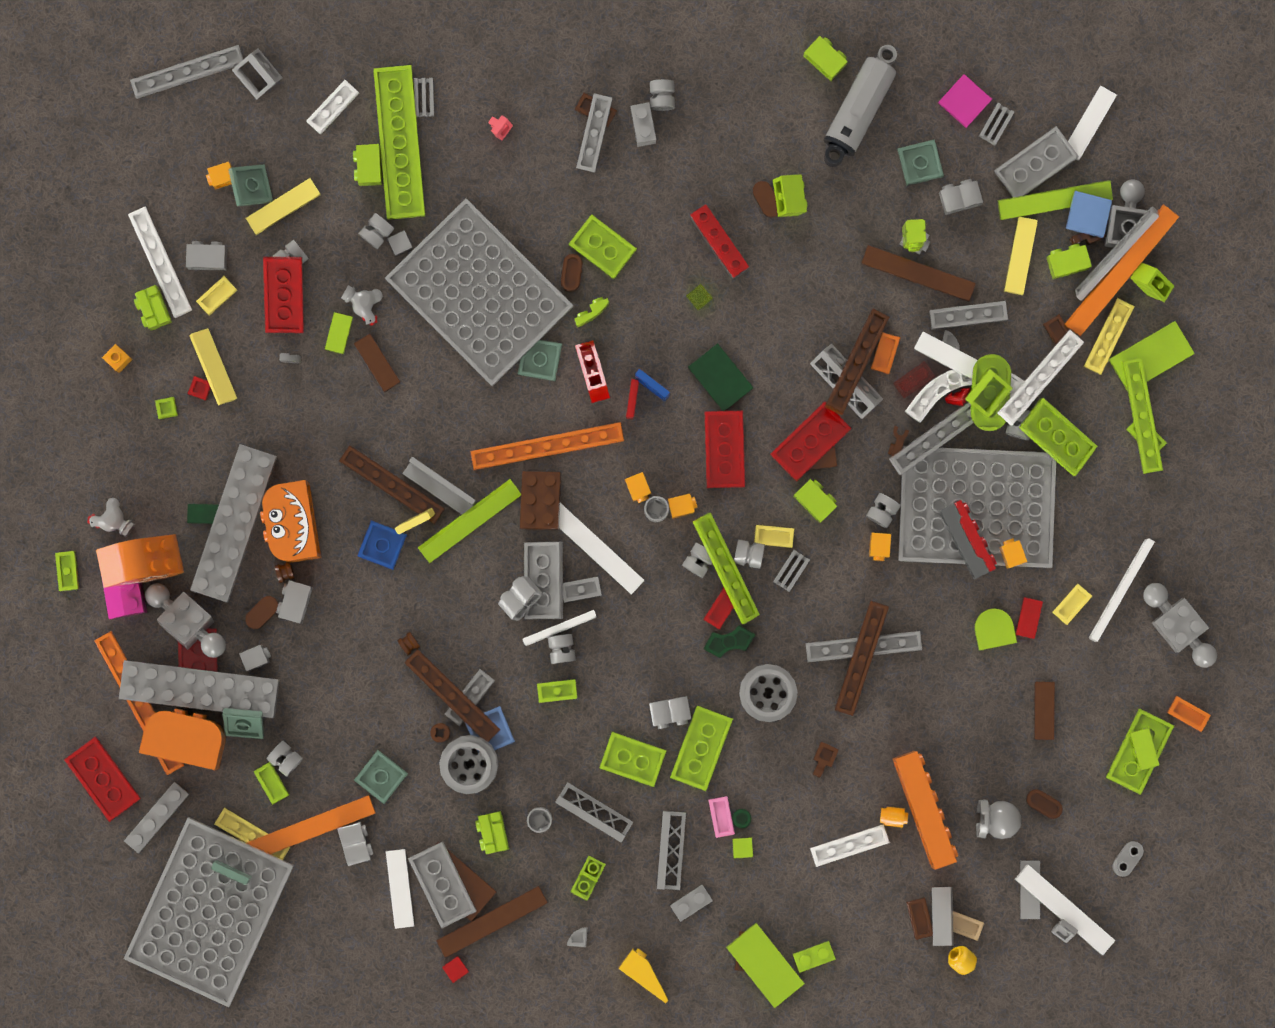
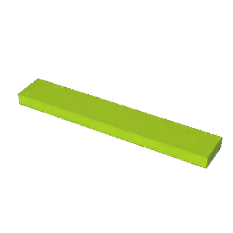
M1107 180L997 200L999 216L1001 220L1070 208L1075 191L1113 200L1111 181Z
M1142 357L1124 360L1122 363L1143 474L1163 471Z
M509 479L420 545L418 549L426 560L431 563L520 497V491Z
M707 513L693 521L741 623L746 624L760 614L712 514Z

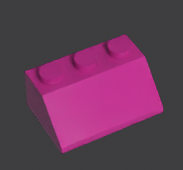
M142 583L104 588L109 619L147 613Z

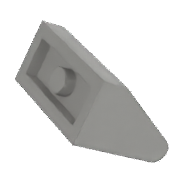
M258 48L232 69L256 100L283 78ZM248 61L268 84L260 92L240 69Z

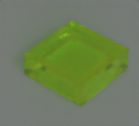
M702 284L686 295L698 311L713 299Z

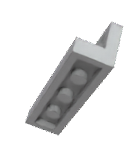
M831 343L810 364L834 388L836 382L832 379V373L840 376L847 359ZM822 358L827 363V368H822L817 362ZM861 376L848 405L863 419L883 398ZM858 401L863 402L868 409L863 412L858 407Z
M414 457L409 460V465L402 473L460 514L465 513L477 502Z
M568 782L555 802L619 842L623 841L633 824V821ZM568 788L576 792L578 800L568 801L563 798ZM579 794L584 796L585 798L580 799ZM589 799L593 803L594 810H583L580 801ZM578 802V803H579V807L576 806V805L573 804V803ZM595 804H597L598 806H600V807H602V808L596 809ZM607 810L611 820H599L597 811ZM595 812L596 817L591 815L590 813ZM612 814L617 816L618 818L613 819ZM622 819L628 823L623 833L615 829L613 821ZM611 822V823H612V827L609 826V825L606 824V823Z
M663 811L657 889L680 890L686 812ZM671 815L682 816L681 825L676 829L670 824ZM669 828H671V829L673 830V832L670 833V834H669ZM681 828V833L679 835L677 833V830ZM675 833L680 838V844L673 849L668 841L669 837ZM677 848H679V855L675 851ZM674 852L678 857V863L671 868L667 863V857ZM666 866H668V868L670 869L667 873ZM678 866V871L676 874L674 869ZM670 872H673L677 877L676 886L665 885L666 876Z

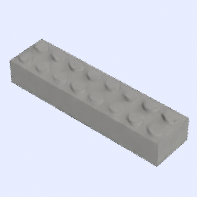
M239 444L190 589L191 591L229 602L277 456Z
M124 660L119 699L223 712L224 708L262 711L263 717L275 718L280 679Z

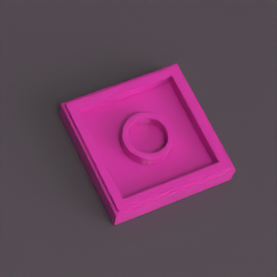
M963 74L938 104L967 128L992 101V98Z

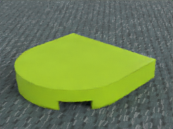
M988 609L978 616L974 626L978 650L1017 643L1012 619L1006 612L1000 609Z

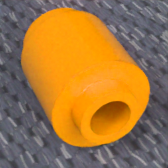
M889 806L881 808L880 823H884L885 826L902 828L903 824H907L908 813L905 812V808Z

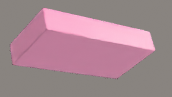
M728 797L708 800L715 837L734 835Z

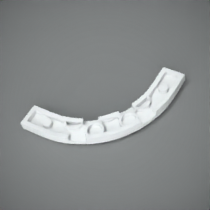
M955 370L947 371L929 382L905 410V413L921 423L941 397L955 389L971 386L972 379ZM1011 373L1012 379L1022 384L1024 383V380Z

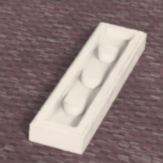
M1102 86L1097 90L1068 140L1079 156L1076 159L1077 161L1080 160L1117 96Z
M592 610L523 638L525 646L531 645L595 619L597 616L595 611Z
M884 824L812 847L810 850L815 865L818 867L890 842Z
M406 849L386 851L395 929L413 927L415 925Z

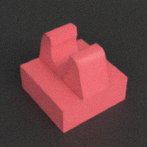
M501 116L499 120L492 117L488 122L492 127L491 132L501 141H503L513 127L511 122L504 116Z

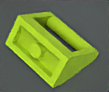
M989 369L965 400L989 418L1013 388ZM994 378L1004 388L988 408L984 410L974 400Z

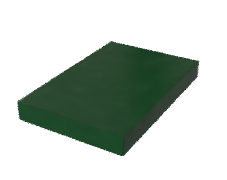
M718 343L688 366V369L722 411H726L753 389V386Z

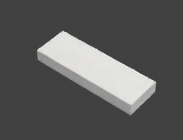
M344 80L306 122L321 135L355 99L359 92Z

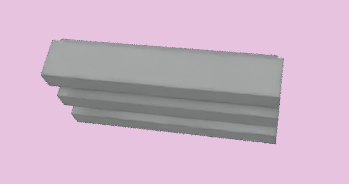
M414 78L416 117L434 116L433 78ZM418 83H422V113H419ZM426 83H429L430 112H426Z
M997 103L979 137L996 145L1014 111H1010L1007 107ZM998 109H1000L1002 112L988 136L984 135ZM1004 114H1009L995 139H991Z
M793 550L773 582L790 592L810 559ZM797 556V560L782 583L778 581L793 557ZM802 559L804 563L802 564L797 574L787 587L785 585L786 582L788 581L791 574L793 573V571Z

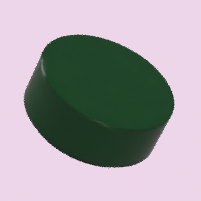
M738 809L732 815V822L738 828H746L751 823V815L745 809Z

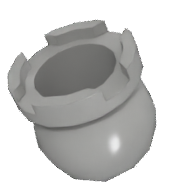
M978 800L976 813H980V823H976L977 837L986 838L989 833L994 838L1006 839L1011 838L1019 831L1022 817L1016 806L1006 801H997L989 805L988 800Z

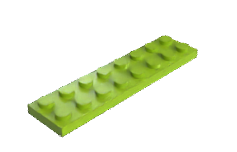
M412 66L374 68L387 220L425 216Z

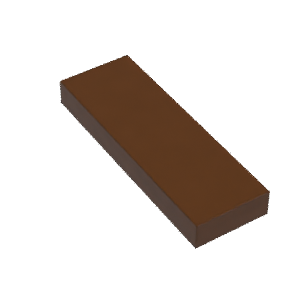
M371 334L354 343L384 393L401 383Z
M1035 682L1034 740H1054L1055 682Z

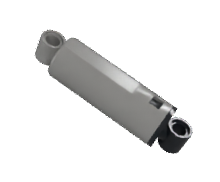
M882 46L876 58L868 57L863 63L823 139L829 146L824 155V161L828 166H839L844 155L854 156L896 76V70L892 65L896 60L897 51L893 46ZM887 52L892 58L885 60L882 54ZM836 152L839 155V159L832 160L829 157V153Z

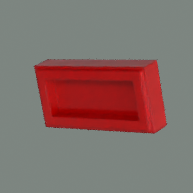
M635 379L631 380L626 419L632 420L634 419L639 381Z
M725 588L722 589L703 619L719 630L734 608Z
M1023 597L1015 635L1035 639L1043 601Z

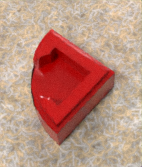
M962 388L961 391L954 394L951 392L945 398L946 403L964 406L966 403L965 398L971 392L970 388Z

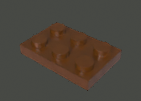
M522 471L520 529L559 530L561 472Z

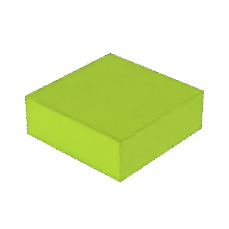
M175 397L155 400L159 420L178 416Z
M752 837L732 839L734 858L753 857Z

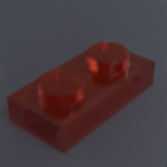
M924 361L895 381L893 385L903 399H905L936 376Z

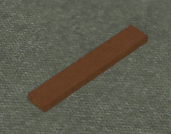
M869 245L861 263L968 302L971 299L976 284Z
M875 309L871 310L825 405L826 408L841 416L843 415L890 317Z
M350 445L339 460L417 514L432 508L435 514L428 521L434 525L445 510V508Z
M870 600L835 706L836 711L851 716L854 715L889 609L887 605Z
M419 649L404 662L481 738L489 742L501 730Z
M537 886L436 940L446 958L548 902L540 887Z

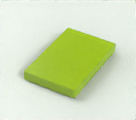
M592 214L569 243V246L612 279H615L637 250V248Z
M612 732L600 769L654 787L666 750Z

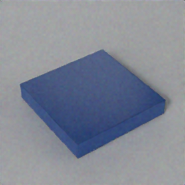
M639 369L636 372L635 379L663 401L668 399L670 392L642 370Z
M371 520L357 556L394 570L407 534H397L395 529Z

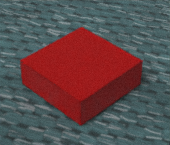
M194 376L188 395L207 400L211 389L209 382Z
M459 956L442 967L452 983L469 972Z

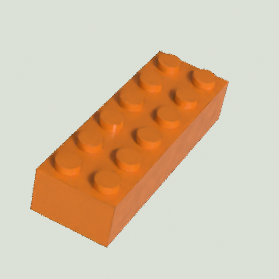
M912 751L892 758L931 868L936 870L956 863L958 853L956 847L950 844L949 839L952 836L949 828L944 827L943 820H945L942 809L937 808L936 802L939 800L935 790L933 791L930 788L929 784L932 783L929 773L923 769L925 761L922 754Z

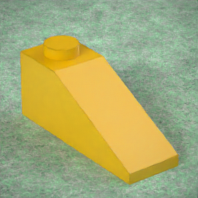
M632 948L619 966V969L660 1000L667 1003L668 998L648 959H646L647 954L639 948L636 951Z

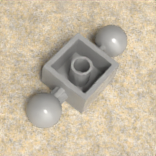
M1135 179L1127 180L1121 186L1120 195L1125 201V207L1113 205L1110 208L1104 243L1105 247L1114 248L1148 211L1136 209V204L1143 199L1145 194V188L1140 181Z
M155 583L147 588L145 592L147 603L152 607H162L165 610L157 619L158 623L187 650L199 640L202 652L208 657H218L225 651L226 643L224 638L220 634L208 633L206 631L214 623L212 616L185 592L173 602L170 599V592L165 585Z
M1160 583L1148 585L1143 593L1145 602L1149 606L1158 607L1162 611V614L1151 622L1175 653L1180 652L1189 645L1193 649L1192 658L1196 665L1203 668L1212 666L1217 660L1216 649L1211 644L1202 643L1198 639L1202 633L1209 629L1206 623L1185 598H1181L1171 605L1168 602V591L1165 586Z

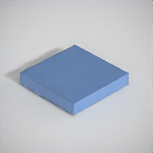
M1075 191L1066 229L1103 238L1112 200Z
M500 706L484 713L501 729L488 742L494 750L515 742ZM466 724L470 735L480 737Z

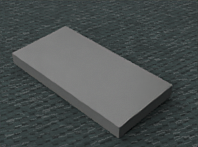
M1056 126L995 169L994 172L1011 196L1019 197L1027 195L1079 156Z
M524 542V576L529 577L542 592L541 597L530 607L524 619H563V542Z
M443 841L408 858L441 928L477 911Z

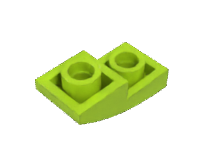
M603 297L593 300V304H590L591 313L584 311L577 314V318H574L577 328L599 316L609 305L608 298L603 299Z
M588 856L570 892L588 901L606 864Z

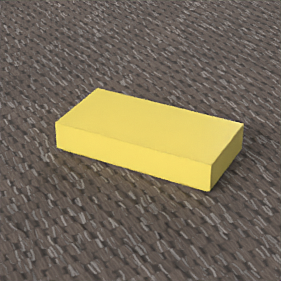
M223 276L196 302L210 316L237 289Z
M430 508L395 527L397 534H401L431 519L435 512Z
M756 525L754 542L767 546L792 548L794 529Z
M1077 584L1052 613L1068 625L1091 599L1092 595Z

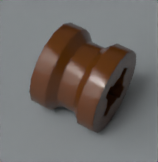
M285 562L284 565H275L279 583H283L287 579H295L291 562Z
M410 631L406 634V637L397 640L407 656L411 654L412 650L420 648L419 643Z
M439 723L431 728L430 734L434 741L445 742L450 737V729L446 724Z

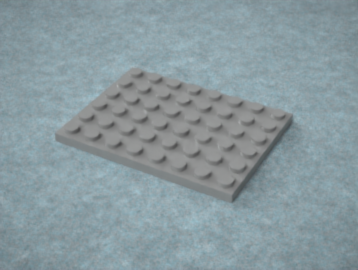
M467 199L458 205L385 277V280L492 387L574 307Z
M957 448L936 449L901 475L898 561L965 564L938 512L961 500L962 503L966 502L970 509L968 514L971 520L974 519L979 527L977 532L980 538L984 537L988 545L986 550L989 555L992 554L997 562L995 566H1006L999 547L1004 546V541L1014 538V541L1020 540L1027 559L1026 563L1014 567L1052 568L1056 461L1045 452Z
M188 817L124 959L230 1007L294 865ZM218 860L252 876L247 885H244L212 870L211 867Z

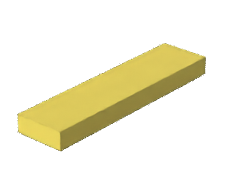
M311 178L251 214L246 220L254 233L258 235L321 194Z
M1018 217L1004 292L1018 295L1024 294L1038 220Z
M1119 298L1116 299L1083 367L1100 375L1102 374L1135 306Z
M209 329L190 334L189 336L218 406L236 400V394Z
M226 808L222 810L215 822L216 826L245 843L268 835L265 831ZM290 847L271 855L283 860Z

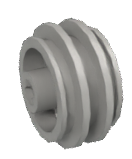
M765 664L755 667L745 675L740 685L739 696L743 708L750 716L759 721L773 722L781 720L791 712L796 704L798 692L795 680L788 671L777 665ZM760 676L766 678L764 684L759 683L758 679ZM774 678L780 679L779 685L773 683ZM767 687L773 690L770 699H766L763 696ZM752 688L757 689V694L754 696L750 694ZM780 691L786 692L785 698L779 697ZM758 701L763 702V708H757L756 703ZM772 703H777L778 708L776 710L771 709Z
M473 735L460 736L450 742L442 752L439 762L440 773L445 783L454 791L463 794L478 793L487 788L496 777L499 766L497 754L492 745L483 738ZM473 748L479 750L478 755L472 753ZM459 749H463L465 751V754L463 756H460L458 754ZM472 759L475 766L468 768L465 762ZM481 760H486V767L480 765ZM452 762L458 763L457 769L452 768ZM475 773L481 775L480 780L474 778ZM460 774L466 775L465 781L459 778Z

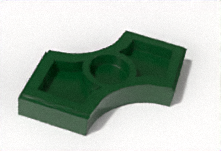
M740 625L729 634L720 635L713 632L703 649L718 658H721L725 652L732 649L747 651L756 634Z

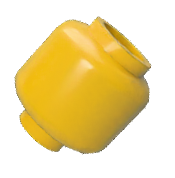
M958 946L949 952L948 963L957 973L966 975L975 969L977 958L967 947Z

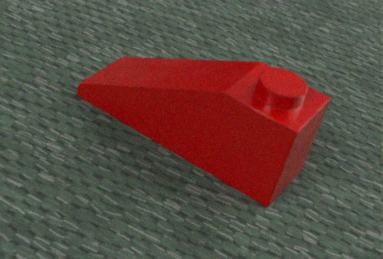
M594 341L575 345L591 403L609 399L607 384Z

